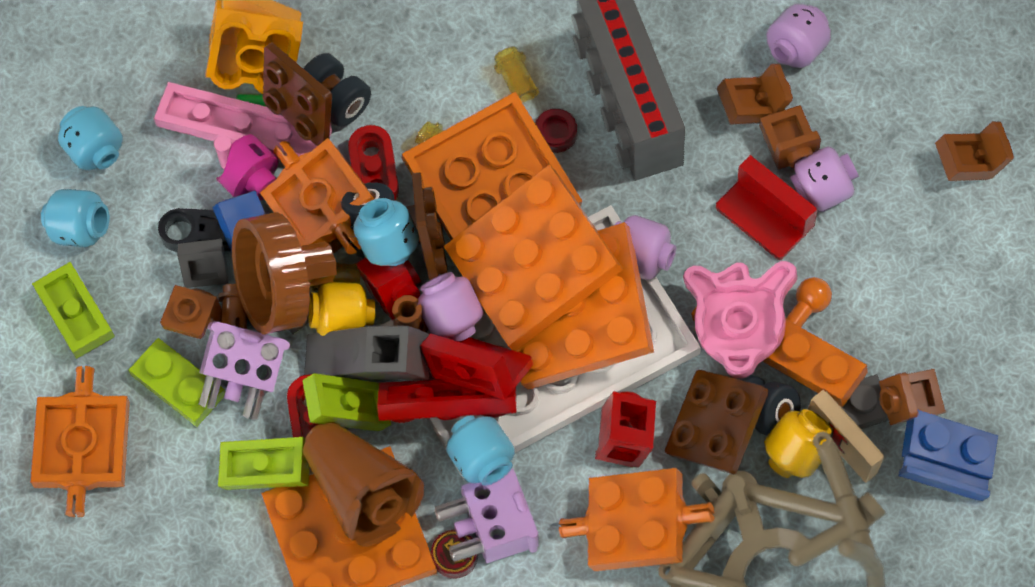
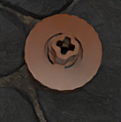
M279 212L240 219L235 225L232 237L234 276L241 303L252 326L263 335L303 326L309 312V287L333 282L334 276L337 274L336 259L333 256L331 246L325 241L301 246L289 220L283 214H279Z

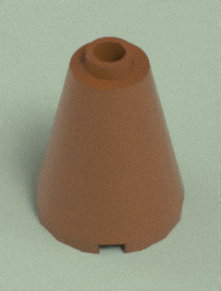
M337 423L317 425L307 434L303 446V454L345 535L352 541L355 540L359 546L367 547L379 544L393 536L401 529L396 522L406 512L412 517L418 510L424 496V483L414 470Z

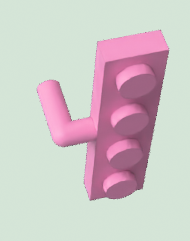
M168 82L154 117L157 127L214 141V147L223 169H225L232 143L245 135L252 134L257 137L273 154L274 148L277 145L287 156V153L279 144L282 141H288L298 156L311 152L317 147L312 141H306L301 138L291 123L280 114L272 113L268 107ZM330 124V136H331L332 128H331V124Z

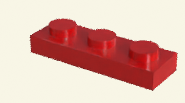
M439 379L379 383L378 389L379 421L391 420L396 423H407L420 418L454 420L460 416L470 415L497 418L508 413H517L516 387L503 400Z

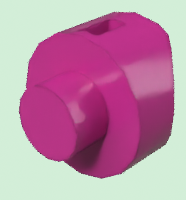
M252 134L245 135L232 143L223 174L217 177L216 180L233 197L256 191L259 200L262 201L264 198L260 192L277 179L274 173L279 164L278 158L257 137Z

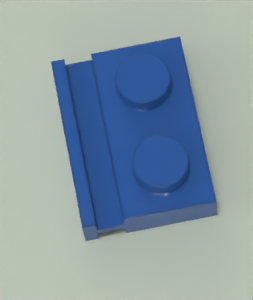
M918 410V417L907 420L901 455V457H904L902 468L899 469L898 476L973 500L984 501L990 498L988 484L989 480L993 477L998 435Z

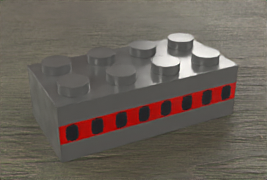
M577 0V13L571 15L576 32L572 36L574 47L580 60L587 58L590 70L586 71L593 95L601 94L604 107H601L602 119L607 131H615L619 143L615 144V150L621 168H630L634 181L684 166L685 126L635 1Z

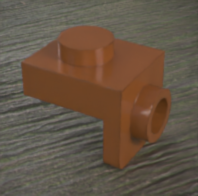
M770 64L760 77L725 78L716 88L730 125L759 123L760 118L785 110L793 100L790 84L786 80L780 64Z
M801 105L760 118L759 127L777 170L789 166L794 168L798 160L820 150V135L818 131L812 132Z
M992 121L980 133L944 134L935 142L948 181L992 179L1014 158L1010 142L1000 121Z
M175 285L160 323L163 329L202 339L210 322H221L222 308L217 296L205 290L188 289Z
M935 368L909 374L907 372L899 373L879 381L881 388L880 403L883 411L888 416L890 425L905 423L907 420L918 417V410L936 416L946 413Z

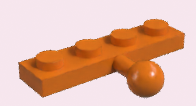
M817 277L807 278L797 288V303L786 317L785 335L780 345L763 362L816 393L822 390L827 391L838 405L843 408L868 373L867 364L801 328L812 313L825 310L832 299V291L826 281ZM697 306L695 307V309H694V310L692 311V313H691V315H692V320H693L694 322H695V313H696V308H697Z

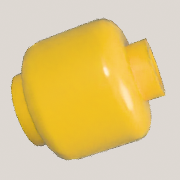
M329 282L321 284L317 293L311 292L309 327L315 328L317 333L324 336L330 331L373 326L375 301L374 299H366V292L359 283Z
M803 409L801 412L788 411L765 438V451L770 457L768 460L769 466L777 474L785 478H790L791 475L799 478L810 477L821 464L818 452L813 444L814 436L819 432H826L830 435L832 432L831 427L822 417L811 410ZM826 439L821 440V441H820V445H822V443L825 442V441H827V440H826Z

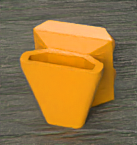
M216 0L209 36V55L205 77L211 78L215 85L223 89H234L240 87L243 83L253 84L255 89L263 94L264 47L272 42L297 63L303 29L301 12L274 0Z

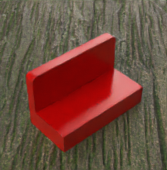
M751 155L739 165L737 182L716 203V210L777 260H782L809 233L816 222L817 208Z
M430 333L420 345L433 378L503 400L509 396L534 364L530 355L470 337L458 342Z

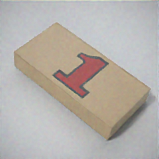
M822 390L811 398L808 410L818 414L829 424L832 430L830 436L838 446L840 455L861 479L867 483L878 474L884 455L827 391Z

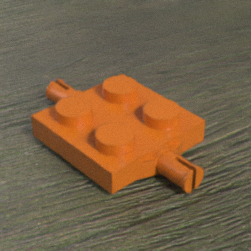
M329 138L311 152L300 156L297 155L288 141L280 142L279 144L285 150L287 156L277 145L273 152L285 168L275 181L260 192L264 200L274 213L279 212V214H283L289 220L301 246L324 241L329 243L337 238L347 254L357 253L349 239L359 250L361 247L354 234V230L351 228L350 216L342 210L341 201L347 192L359 193L358 198L350 203L352 205H362L373 200L374 197Z
M82 366L76 367L75 392H70L60 397H37L31 484L34 488H61L66 490L67 505L65 515L69 517H75V514L78 517L85 516V495L87 490L98 487H125L130 401L127 396H103L93 392L95 369L90 366H85V370Z
M677 468L589 478V506L585 517L560 519L559 525L562 527H559V533L562 538L586 535L588 540V567L593 571L682 563L683 538L687 525L705 522L712 523L715 518L712 514L715 513L711 502L686 505L682 496V473Z

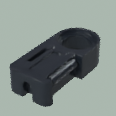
M177 208L166 212L159 220V235L165 247L171 251L177 252L178 244L217 239H222L224 251H230L214 210ZM176 222H186L191 225L189 235L181 240L169 238L167 236L168 229Z

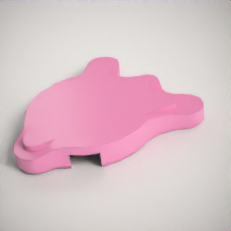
M779 261L757 279L749 276L747 265L741 262L735 263L719 273L711 272L702 266L689 267L684 272L683 279L686 288L692 293L697 302L695 328L701 347L710 357L722 364L727 374L731 377L745 378L750 376L756 366L777 349L785 335L786 318L783 303L788 291L797 280L796 267L790 262Z

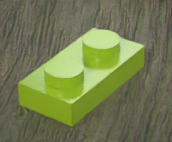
M71 262L32 283L76 359L115 337Z
M157 338L128 370L133 378L196 427L214 409L207 408L211 389L206 407L199 405L206 375L200 374V369L160 338ZM221 386L219 388L215 407L224 398L225 389Z
M316 373L303 380L310 423L326 424L333 422L342 427L371 431H382L391 425V420L379 421L378 418L379 383Z
M294 437L220 442L218 487L225 490L309 486V464L303 454L305 438Z

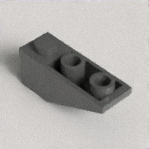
M367 326L330 331L324 336H321L319 333L308 334L304 375L316 373L357 380H429L430 369L420 345L430 334L410 326Z

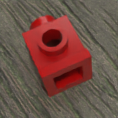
M367 258L356 263L370 295L392 321L395 318L393 315V305L399 297L411 295L417 299L420 297V291L416 285L421 283L408 260L397 266H380L371 263Z
M613 391L602 406L599 447L595 452V459L639 468L653 450L656 401L642 398L634 392Z

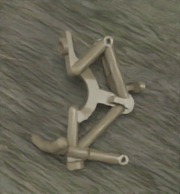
M819 432L814 436L813 444L818 452L836 503L759 485L752 474L746 471H737L736 474L727 476L722 484V490H720L706 473H701L693 479L691 485L706 503L711 502L713 504L715 514L712 515L715 517L714 522L697 523L683 541V562L660 565L658 573L670 587H748L744 580L747 567L756 555L767 549L785 548L790 550L788 560L791 565L798 567L838 545L840 555L858 562L864 569L867 587H885L884 567L876 554L869 535V527L884 516L886 512L868 491L858 499L854 493L838 446L828 433ZM823 439H826V440H827V441L823 442L822 445H820V441H821V440H823ZM757 503L837 524L811 539H808L799 531L772 528L764 530ZM736 517L743 541L730 555L723 575L718 576L694 570ZM671 568L667 575H665L666 570Z

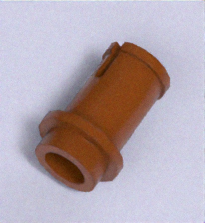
M226 284L223 286V292L218 294V301L222 303L221 323L247 329L248 317L241 303L237 285Z
M411 295L399 297L393 305V315L395 316L393 326H410L427 333L428 328L422 318L421 303L418 305V299Z

